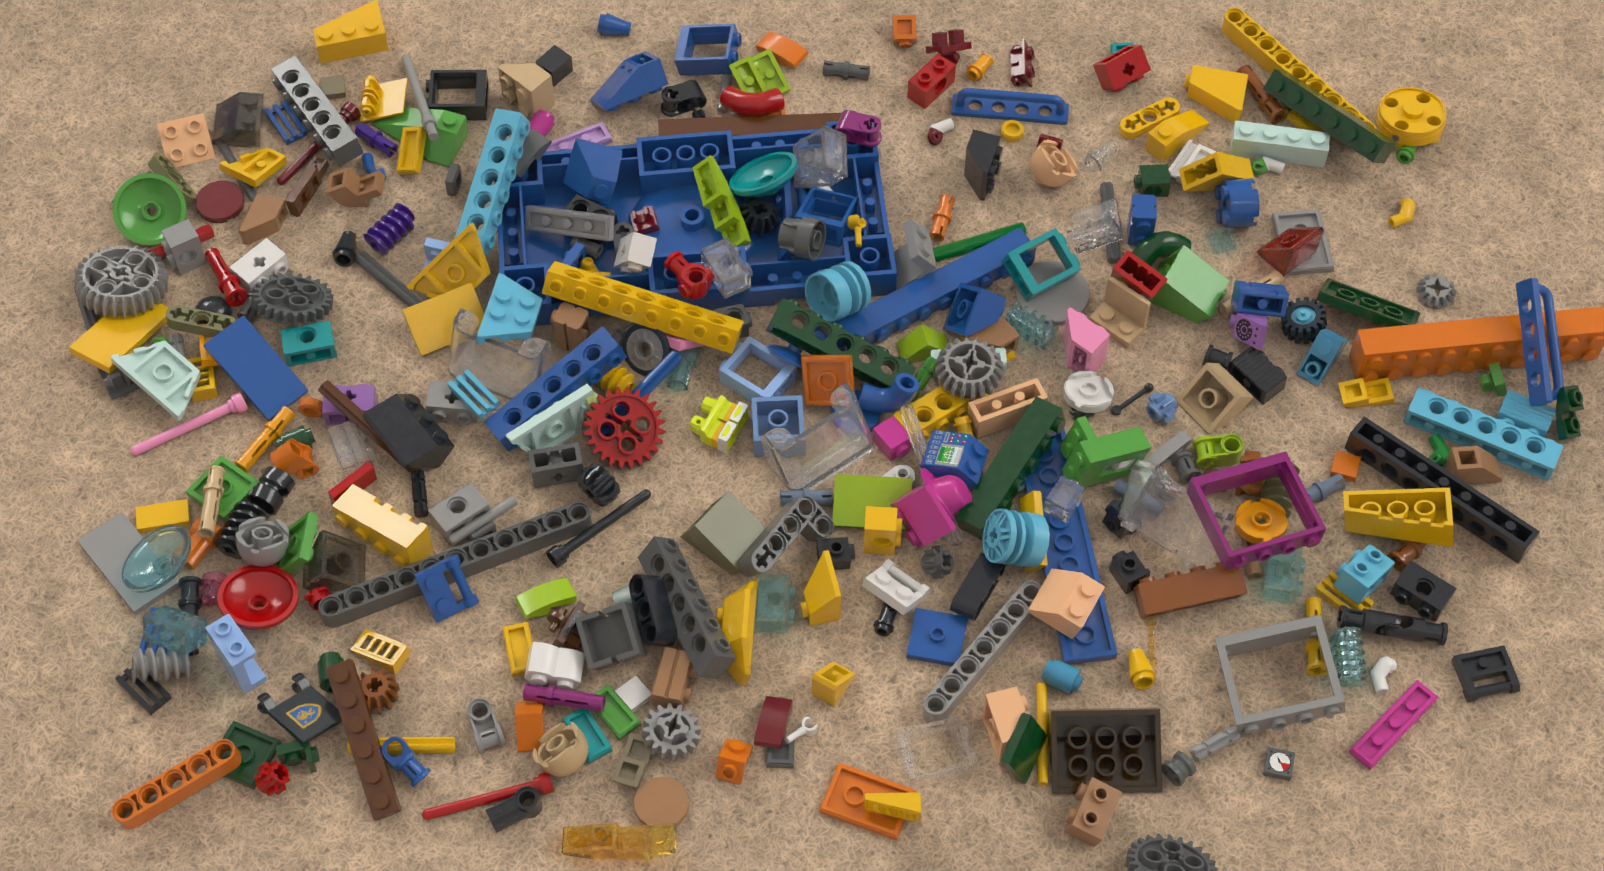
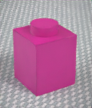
M894 416L873 428L872 441L890 462L897 457L901 459L909 453L912 437Z

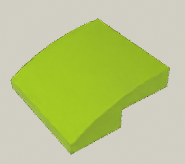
M771 49L753 57L749 55L729 65L740 90L743 92L760 93L774 88L779 89L782 94L791 91Z

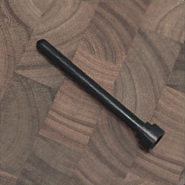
M644 489L565 545L552 546L546 551L548 559L556 568H559L567 562L571 552L651 497V492L648 489Z

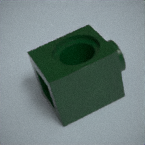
M1168 164L1139 165L1138 175H1134V189H1139V194L1168 197L1171 186Z

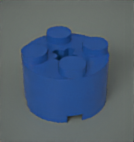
M1253 178L1223 180L1220 185L1215 186L1214 194L1219 204V209L1216 210L1218 224H1223V227L1226 229L1257 225V222L1253 221L1254 217L1259 216L1260 204L1258 189H1253L1251 183H1255Z

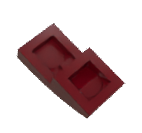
M766 696L755 733V746L781 749L787 733V722L793 708V699Z

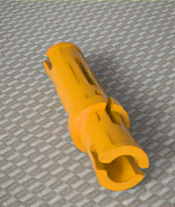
M283 406L271 422H266L264 430L250 444L241 457L235 461V465L248 473L249 469L264 454L273 441L281 437L282 431L296 417L294 412L288 407Z

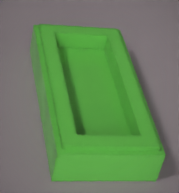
M608 684L595 693L596 695L606 696V705L603 713L595 711V713L619 741L641 726V721Z

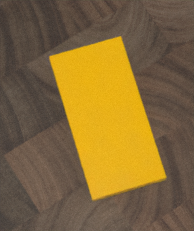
M162 303L159 305L154 304L153 310L146 308L145 314L137 312L136 317L133 314H128L126 318L123 315H118L116 319L112 314H109L107 317L103 316L69 346L70 354L110 374L117 368L111 362L110 357L114 354H118L119 357L133 353V349L139 348L166 323V311L169 307Z

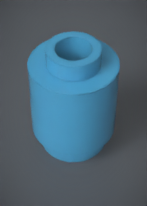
M1050 659L1045 666L1041 679L1046 680V684L1070 695L1073 690L1076 692L1079 690L1084 677L1080 676L1081 670L1058 659L1056 661Z

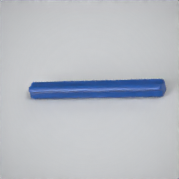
M671 351L634 388L631 394L640 389L639 397L643 398L646 394L649 395L682 361L680 354L676 351ZM618 405L615 408L617 415L626 416L627 410L623 405ZM610 415L606 417L607 419L614 421ZM602 425L600 427V431L604 436L608 437L612 433L610 426Z

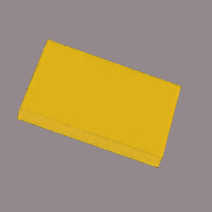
M472 283L402 310L420 356L477 334L484 317L483 309Z

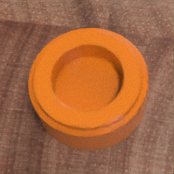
M313 397L301 398L298 411L304 416L318 418L323 415V402Z

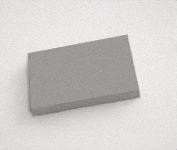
M1320 209L1272 213L1271 218L1286 276L1334 271L1335 267Z

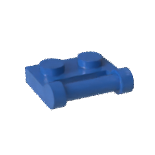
M457 554L449 556L413 575L436 623L479 603L477 595L472 593L459 565L461 561ZM450 569L463 598L458 601L455 600L443 574V571Z

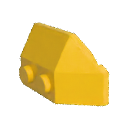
M752 579L726 597L722 607L717 608L715 618L719 622L736 656V659L727 671L740 685L745 686L751 675L758 580Z

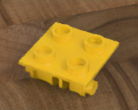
M367 76L363 81L365 87L362 90L360 123L404 114L408 79L404 78L379 84L374 76Z

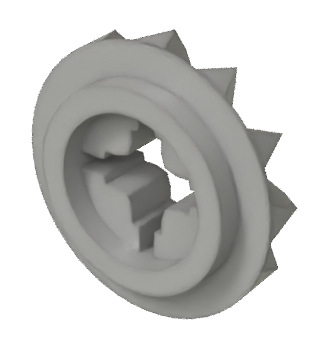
M1437 273L1434 276L1427 274L1423 279L1419 280L1416 287V293L1421 302L1432 308L1449 306L1454 301L1457 292L1454 289V282H1449L1447 276L1444 278L1439 277ZM1435 284H1437L1440 290L1438 296H1436L1435 289H1433Z

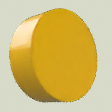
M1016 120L1005 121L1001 126V137L1007 142H1018L1024 136V126Z

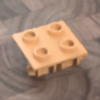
M204 113L157 124L165 157L175 167L215 158Z

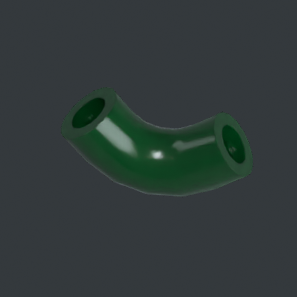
M1155 232L1144 238L1132 253L1152 267L1160 256H1170L1183 245L1191 250V241L1183 235L1174 232Z

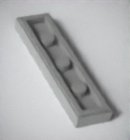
M528 205L526 206L525 230L612 241L614 237V216Z

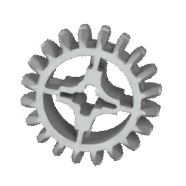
M966 336L964 341L961 342L956 338L954 345L947 343L945 349H941L939 352V356L936 359L937 367H935V374L938 377L937 381L939 385H943L944 392L951 390L952 398L958 394L961 400L965 397H970L971 401H973L975 396L982 398L985 397V393L991 395L993 389L998 388L1003 377V361H1001L1000 353H995L996 349L994 346L987 347L988 343L986 340L979 343L977 337L973 341H969Z

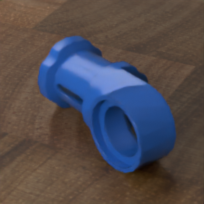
M390 737L383 743V756L397 771L401 770L411 781L410 785L413 788L431 772L429 768L425 769L414 757L415 753L408 747L407 742L402 737ZM392 741H397L402 745L403 750L398 757H393L388 753L387 748Z

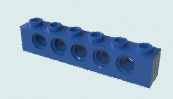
M602 326L487 418L484 423L506 450L510 452L513 448L518 447V445L512 444L506 438L507 433L586 384L592 386L599 382L605 374L619 366L627 356L620 345Z

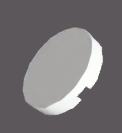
M1079 371L1069 376L1064 384L1063 395L1066 402L1074 409L1085 413H1097L1111 405L1114 389L1112 383L1105 376H1097V373L1093 371Z

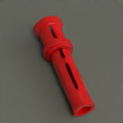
M217 248L208 249L205 252V257L219 281V290L225 294L226 303L231 307L241 306L247 300L248 295L245 289L240 287L239 278L230 272Z

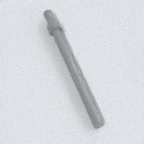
M405 54L401 57L422 116L421 123L423 129L427 131L430 140L436 141L439 135L436 130L437 123L435 117L430 113L411 57Z

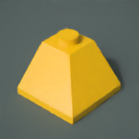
M829 550L823 551L804 590V602L800 603L802 617L808 618L810 626L841 619V593Z

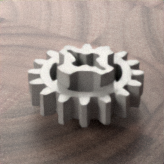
M668 703L667 709H663L661 705H658L656 713L652 710L649 711L648 718H644L641 737L645 738V747L652 746V755L660 752V759L663 760L666 755H670L671 760L675 761L676 755H680L682 759H685L687 751L690 753L694 752L695 745H698L700 741L701 726H697L698 717L691 718V709L683 712L681 704L677 706V709H674L672 704ZM672 727H675L671 735L668 736L669 732L672 730Z

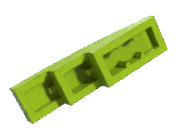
M710 155L692 167L703 206L710 209L714 227L722 233L725 247H746L751 243L744 219L722 171L714 157Z

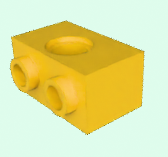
M866 506L863 553L895 555V546L900 547L902 529V518H897V508Z

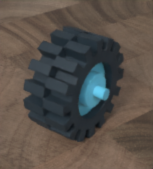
M1300 297L1296 298V303L1292 300L1289 301L1285 317L1281 318L1284 335H1288V340L1290 341L1295 338V343L1297 344L1300 343V340H1303L1304 344H1308L1309 339L1313 343L1320 330L1326 329L1327 326L1325 307L1323 308V304L1321 302L1317 304V300L1314 298L1310 302L1309 297H1304V301H1300Z

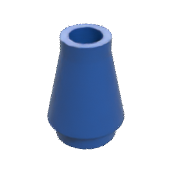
M606 13V15L600 14L597 32L602 33V35L629 36L631 22L624 21L609 13Z

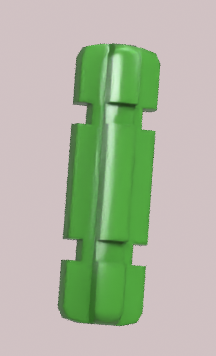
M928 357L923 363L924 367H921L914 376L919 382V388L912 401H916L920 395L919 391H923L932 378V372H935V367H937L935 358Z

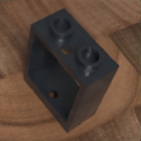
M431 70L430 80H426V93L429 94V97L425 98L429 109L446 110L464 115L467 121L487 120L489 91L487 70ZM439 89H476L475 103L438 104Z

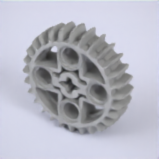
M127 243L125 247H120L117 244V247L114 248L108 245L106 250L98 248V253L90 252L89 258L84 257L83 262L79 263L77 270H75L74 283L78 299L89 311L94 309L96 315L103 312L104 317L112 314L116 319L118 315H123L126 318L128 314H133L136 317L137 312L145 314L146 308L153 310L154 304L159 305L161 299L165 298V294L168 291V273L165 263L162 262L161 257L156 256L154 251L149 252L146 247L140 250L138 245L132 248Z

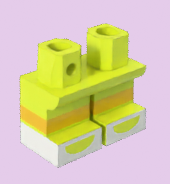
M720 395L718 400L706 396L701 404V412L707 414L708 417L705 419L695 415L690 422V430L700 435L702 443L727 454L735 442L737 434L739 435L749 418L748 405L742 402L738 404L731 403L723 395Z

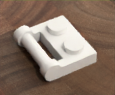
M887 559L880 568L865 577L862 586L904 615L921 603L928 596L931 588L926 584L921 585L895 567L896 563Z

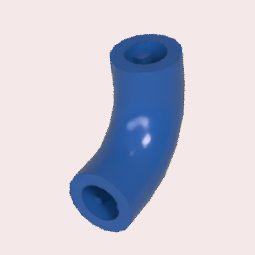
M900 373L889 388H879L863 383L855 406L876 413L895 412L906 407L912 401L919 388V382L910 374Z

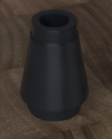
M344 231L333 250L334 261L339 266L348 267L356 261V234L352 231Z

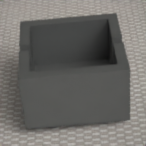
M619 603L602 609L603 612L595 611L575 618L589 670H601L619 664V661L626 662L647 655L632 603Z

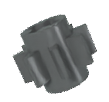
M942 545L932 546L931 549L924 550L925 554L921 559V566L925 574L932 573L933 579L943 578L944 575L950 574L954 560L949 550L943 551Z

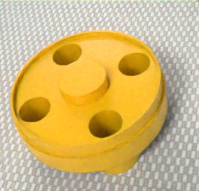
M1405 87L1390 91L1382 98L1376 114V125L1379 131L1396 142V148H1401L1403 145L1423 146L1437 143L1441 139L1446 124V108L1443 102L1431 92L1419 88Z

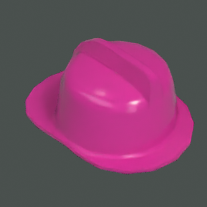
M922 468L920 473L925 485L929 484L949 517L952 520H956V512L972 500V494L965 482L952 475L936 478L929 470Z

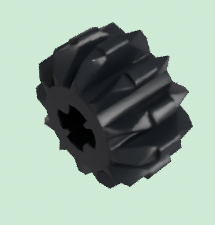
M754 197L753 200L747 198L744 204H741L739 207L747 231H750L751 236L754 233L760 237L764 233L770 235L773 229L777 227L778 209L774 208V202L768 203L766 197L763 200H759L757 197Z
M597 463L585 467L577 477L579 487L582 488L588 498L599 506L604 507L612 503L621 492L615 477Z

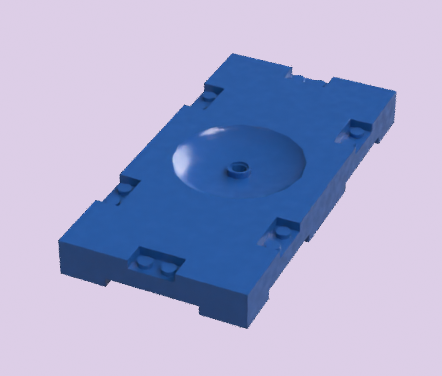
M838 121L826 122V128L737 136H732L731 130L641 137L636 138V144L609 146L622 150L616 186L610 204L593 201L604 208H611L617 214L618 223L626 222L632 227L631 212L633 210L635 212L640 211L645 206H653L660 230L646 234L647 236L657 238L651 267L642 272L623 274L620 272L621 269L614 267L616 253L613 240L608 241L604 246L599 259L596 260L586 255V257L593 259L599 272L612 273V275L604 277L711 311L738 304H743L744 308L774 305V301L782 300V298L786 300L806 298L805 283L809 276L844 261H852L865 272L870 283L871 297L886 296L896 291L897 269L892 237L889 232L879 167L878 147H867L838 139L834 134ZM572 149L546 151L539 161L533 160L521 178L516 175L510 185L508 202L505 203L502 211V222L497 227L499 273L542 298V306L535 326L553 325L550 322L553 311L558 309L561 303L567 302L542 294L547 270L554 261L562 263L565 253L571 250L570 244L574 236L525 230L526 206L533 205L565 209L576 194L582 196L563 183ZM790 152L796 156L798 167L802 169L805 177L823 178L833 192L858 197L856 215H859V218H864L867 223L861 232L862 246L856 247L855 231L850 229L846 237H842L840 248L824 244L822 253L815 261L798 258L793 255L788 260L778 261L775 227L770 235L764 233L762 237L755 233L751 236L750 231H748L751 243L746 247H725L722 233L714 227L710 209L703 206L692 167L711 155L716 160L729 185L732 175L746 163L766 154ZM793 176L790 179L792 214L793 219H795L799 209L796 177ZM733 193L738 207L744 204L747 198L751 200L754 198L742 197ZM773 195L757 197L759 200H763L766 197L768 203L774 202ZM816 211L812 214L837 221H842L843 219ZM625 232L620 233L621 238L626 236ZM680 251L688 263H698L712 271L714 280L711 281V288L708 289L704 297L692 301L680 293L678 289L680 283L677 282V275L664 267V262L671 253ZM567 302L569 304L574 305L575 308L580 307L582 309L587 310L589 313V317L608 315L571 302Z

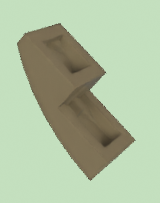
M629 734L623 754L619 756L611 779L612 782L635 789L639 788L652 757V746L645 747V738L641 737V735Z

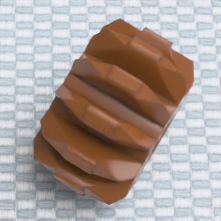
M371 668V674L369 675L361 672L362 680L360 682L370 713L376 708L377 712L381 714L383 711L382 707L384 706L391 710V702L398 701L397 692L400 690L399 684L395 682V676L392 673L387 674L384 668L376 673L374 668Z

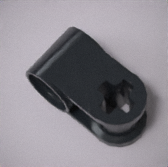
M688 80L684 83L667 86L661 93L663 99L661 112L668 117L694 111L698 107L703 108L707 103V98L696 80Z

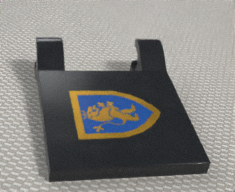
M297 673L292 676V680L295 683L291 685L292 690L297 693L296 695L276 705L268 693H262L257 696V700L260 701L257 704V709L261 713L268 714L298 742L305 745L340 724L342 719L338 708L313 688L302 673Z

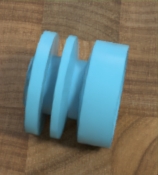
M844 261L809 276L805 283V296L810 310L819 313L824 320L832 323L867 308L871 301V288L869 280L860 266L852 261Z
M1002 508L995 509L989 515L983 530L982 543L986 558L991 563L1014 564L1020 567L1036 568L1042 563L1049 547L1050 533L1048 523L1045 517L1038 513L1018 512Z

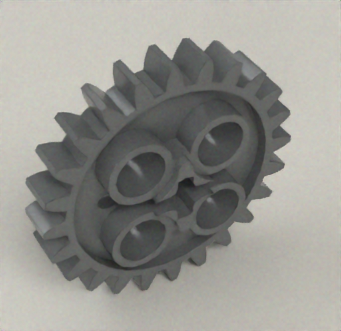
M279 273L277 278L270 275L269 280L262 278L261 283H256V288L252 289L253 309L258 310V315H265V320L273 318V323L283 321V325H286L288 322H292L296 326L297 322H301L303 325H307V321L316 323V318L324 320V315L329 316L330 310L333 308V294H331V288H327L326 283L320 284V279L311 280L310 275L303 278L301 273L297 277L293 276L292 273H289L288 276Z
M1157 834L1156 839L1147 835L1146 840L1139 837L1137 843L1132 842L1131 848H1128L1125 867L1128 868L1127 871H1218V868L1215 867L1216 861L1210 860L1211 854L1202 853L1203 847L1194 848L1193 841L1184 843L1182 837L1174 840L1171 834H1168L1167 838Z

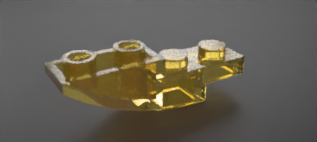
M618 823L563 827L562 854L588 859L651 860L652 855L676 853L677 827L674 823L620 827Z

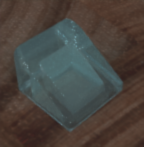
M1223 227L1205 232L1214 254L1237 249L1232 227Z

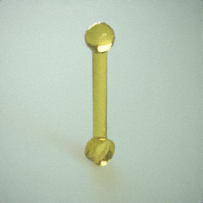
M1150 616L1147 618V624L1149 625L1148 661L1152 667H1155L1158 662L1155 658L1154 626L1157 624V619Z

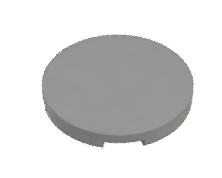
M1057 261L1040 262L1028 268L1037 285L1066 271L1062 262ZM1078 272L1073 278L1028 302L1025 301L1017 286L1015 294L1020 310L1025 316L1039 324L1052 326V324L1065 323L1067 310L1070 307L1077 312L1084 313L1089 300V287L1084 276Z

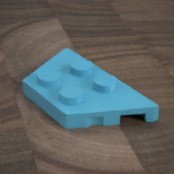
M499 273L477 334L476 343L484 344L485 339L499 338V342L512 339H531L542 306V298Z

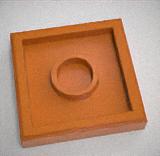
M803 355L801 357L805 406H854L856 404L852 355Z

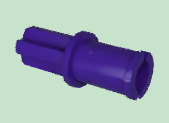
M362 122L356 125L355 134L368 142L371 148H377L388 157L394 155L388 148L397 152L398 145L384 137L381 131H375Z

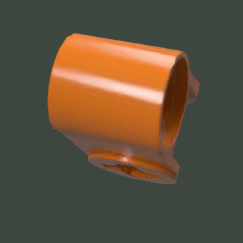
M290 438L270 453V459L276 468L298 478L304 479L316 475L319 471L318 464L313 461L311 456L313 453L312 448L295 439Z

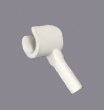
M805 717L802 720V726L785 737L786 743L789 744L804 734L806 736L815 735L818 725H815L813 728H807L806 725L811 723L812 718Z

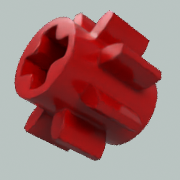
M266 761L258 767L259 773L254 778L259 791L267 794V796H271L274 793L279 795L287 789L285 784L290 779L289 772L284 765L277 763V761H273L270 764Z

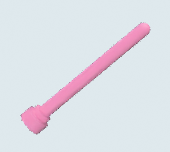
M238 392L231 395V399L227 400L228 403L133 446L131 453L137 456L231 412L233 414L237 412L241 414L247 411L248 407L241 393Z

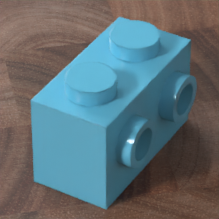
M1369 544L1363 551L1358 549L1350 558L1349 564L1344 562L1336 572V575L1339 577L1334 587L1360 605L1385 581L1395 562Z

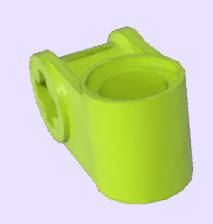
M1236 434L1196 438L1192 445L1193 449L1197 452V467L1199 469H1206L1208 467L1231 466L1239 463L1244 447L1242 438Z

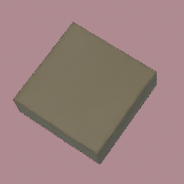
M343 75L320 78L321 90L328 100L346 97Z

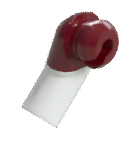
M948 118L932 124L927 135L928 141L933 145L940 144L943 134L954 129L953 120Z

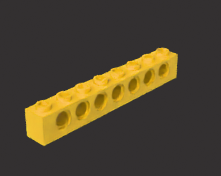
M556 261L547 270L542 294L652 329H658L662 332L733 354L738 344L744 324L743 320Z

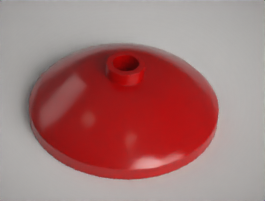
M248 565L235 570L223 580L218 590L217 601L221 614L223 616L229 614L238 627L262 630L281 624L293 614L298 605L299 592L294 578L285 570L272 565L265 567Z

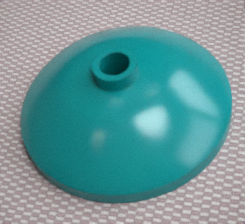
M775 152L758 157L743 165L732 175L729 181L730 189L734 194L742 197L773 195L794 176L798 167L797 158L790 152Z

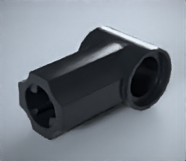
M524 786L518 789L514 796L486 809V813L497 833L525 818L538 816L542 811L543 805L538 791L531 786ZM526 799L535 800L531 806L522 805Z

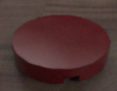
M215 181L207 184L198 192L195 203L198 213L204 220L211 223H225L228 219L232 217L234 219L239 216L244 208L245 200L242 190L236 184L229 181Z

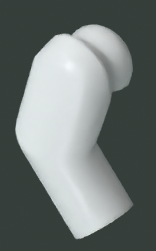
M1388 656L1380 658L1370 673L1377 695L1389 692L1385 677L1397 668L1396 661Z

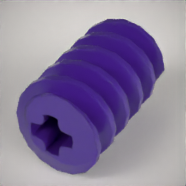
M396 203L393 209L388 210L387 215H383L380 221L375 222L374 227L369 228L367 233L363 234V237L375 251L387 255L388 250L386 247L393 249L395 247L393 241L400 243V235L403 237L408 235L406 228L410 231L414 230L415 227L412 221H415V217L412 211L405 205Z

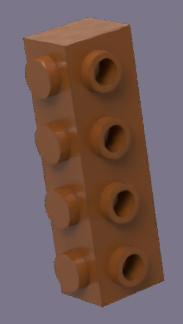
M1221 562L1215 563V567L1206 569L1205 565L1193 567L1190 569V573L1182 575L1180 571L1170 572L1164 575V579L1155 580L1154 576L1139 580L1140 584L1133 588L1141 619L1238 598L1248 593L1241 568L1224 570Z

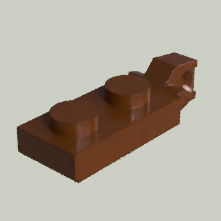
M315 156L308 164L309 166L305 172L300 175L292 191L287 194L285 202L291 215L300 217L322 184L321 178L329 168V163L326 159Z

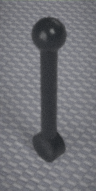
M1146 383L1141 391L1124 403L1114 405L1111 409L1112 414L1120 415L1122 409L1146 392H1152L1154 389L1153 384Z

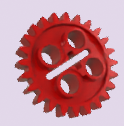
M616 387L614 395L608 389L605 391L606 399L598 395L596 399L599 405L591 402L589 406L593 412L586 411L584 414L590 421L582 423V426L589 428V430L583 433V436L590 437L591 439L585 445H594L595 449L591 454L600 453L599 462H602L605 458L609 459L608 467L617 462L619 470L622 469L624 463L627 464L629 469H632L634 461L637 465L642 466V457L650 461L652 457L649 451L656 454L659 450L655 444L661 445L663 443V440L658 435H663L666 432L659 428L660 425L665 423V420L657 418L662 413V410L654 411L653 407L657 402L654 401L649 404L647 402L648 394L643 398L639 397L640 389L631 394L630 387H627L624 393H621L620 388ZM623 405L627 410L626 416L617 415L615 406ZM605 414H609L614 421L607 419ZM636 420L645 421L647 430H638ZM626 423L628 425L627 431L622 433L620 425ZM602 425L610 426L612 436H604L600 431V427ZM635 436L642 438L643 441L639 442ZM629 440L633 445V450L630 452L624 451L621 447V441Z

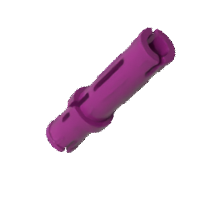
M526 683L523 690L524 701L546 703V706L549 707L560 705L603 713L606 705L605 695L557 689L556 685L544 687Z

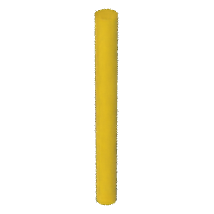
M1037 683V723L1048 735L1047 684ZM1048 736L1037 759L1039 786L1049 785Z

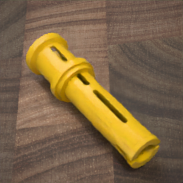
M1310 597L1305 600L1306 618L1321 615L1322 617V600L1320 598ZM1318 637L1310 638L1305 646V653L1308 655L1306 673L1312 676L1327 675V670Z

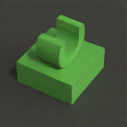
M1499 362L1490 364V374L1479 376L1482 391L1486 392L1495 389L1498 397L1506 396L1507 389Z

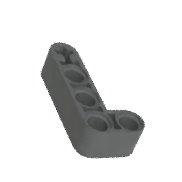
M805 495L789 501L740 558L739 568L741 572L748 577L767 572L799 534L811 542L817 541V537H822V539L829 537L834 531V522L810 496Z

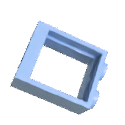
M750 336L743 343L740 342L736 346L733 355L728 360L725 359L718 370L720 383L749 401L755 397L782 396L794 383L798 375L797 366L777 356L767 346ZM750 353L780 371L764 390L734 373L736 368Z

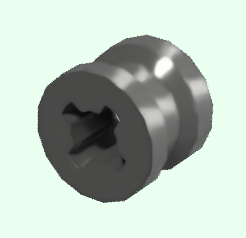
M1178 751L1173 755V760L1162 764V772L1175 786H1181L1187 776H1192L1196 773V767L1186 754Z

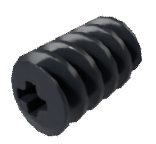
M237 502L234 505V510L229 514V519L225 521L224 527L220 530V536L215 539V545L218 550L226 556L242 559L236 547L235 536L236 532L239 531V525L248 519L267 517L265 510L249 502Z

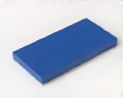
M244 315L203 345L204 349L267 421H271L283 406L289 407L308 393L306 386Z

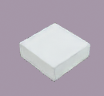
M634 676L615 690V693L632 712H635L651 700V692L637 676Z

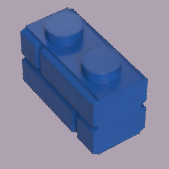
M1132 195L1127 219V244L1137 247L1144 238L1154 233L1157 220L1156 196Z
M1235 280L1231 305L1236 313L1284 318L1289 294L1283 285L1256 282L1246 283V281Z

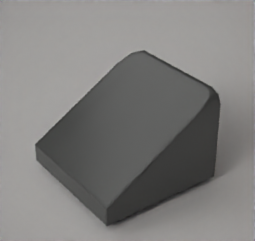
M493 521L489 522L467 536V539L471 542L497 532L495 523Z

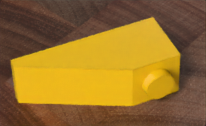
M1193 109L1168 118L1148 133L1145 150L1163 163L1182 148L1189 139L1194 138L1205 129L1210 122Z

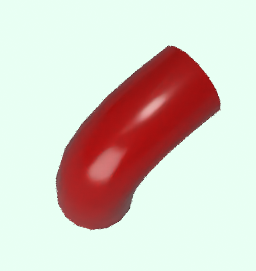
M728 86L720 95V104L724 108L743 116L769 115L782 111L785 107L783 94L777 88L760 93H748L734 86Z

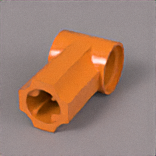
M201 517L194 521L190 529V536L174 555L176 561L188 569L194 570L210 548H217L215 539L220 536V530L223 528L216 524L215 536L203 538L198 535Z

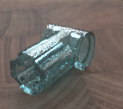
M700 347L682 351L672 349V351L680 354L682 361L670 372L667 387L681 392L688 390L693 369L697 368L696 360H699Z

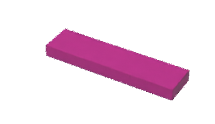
M1416 680L1349 750V753L1371 770L1437 701L1438 696Z

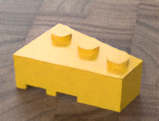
M378 0L365 4L313 29L321 64L389 50Z

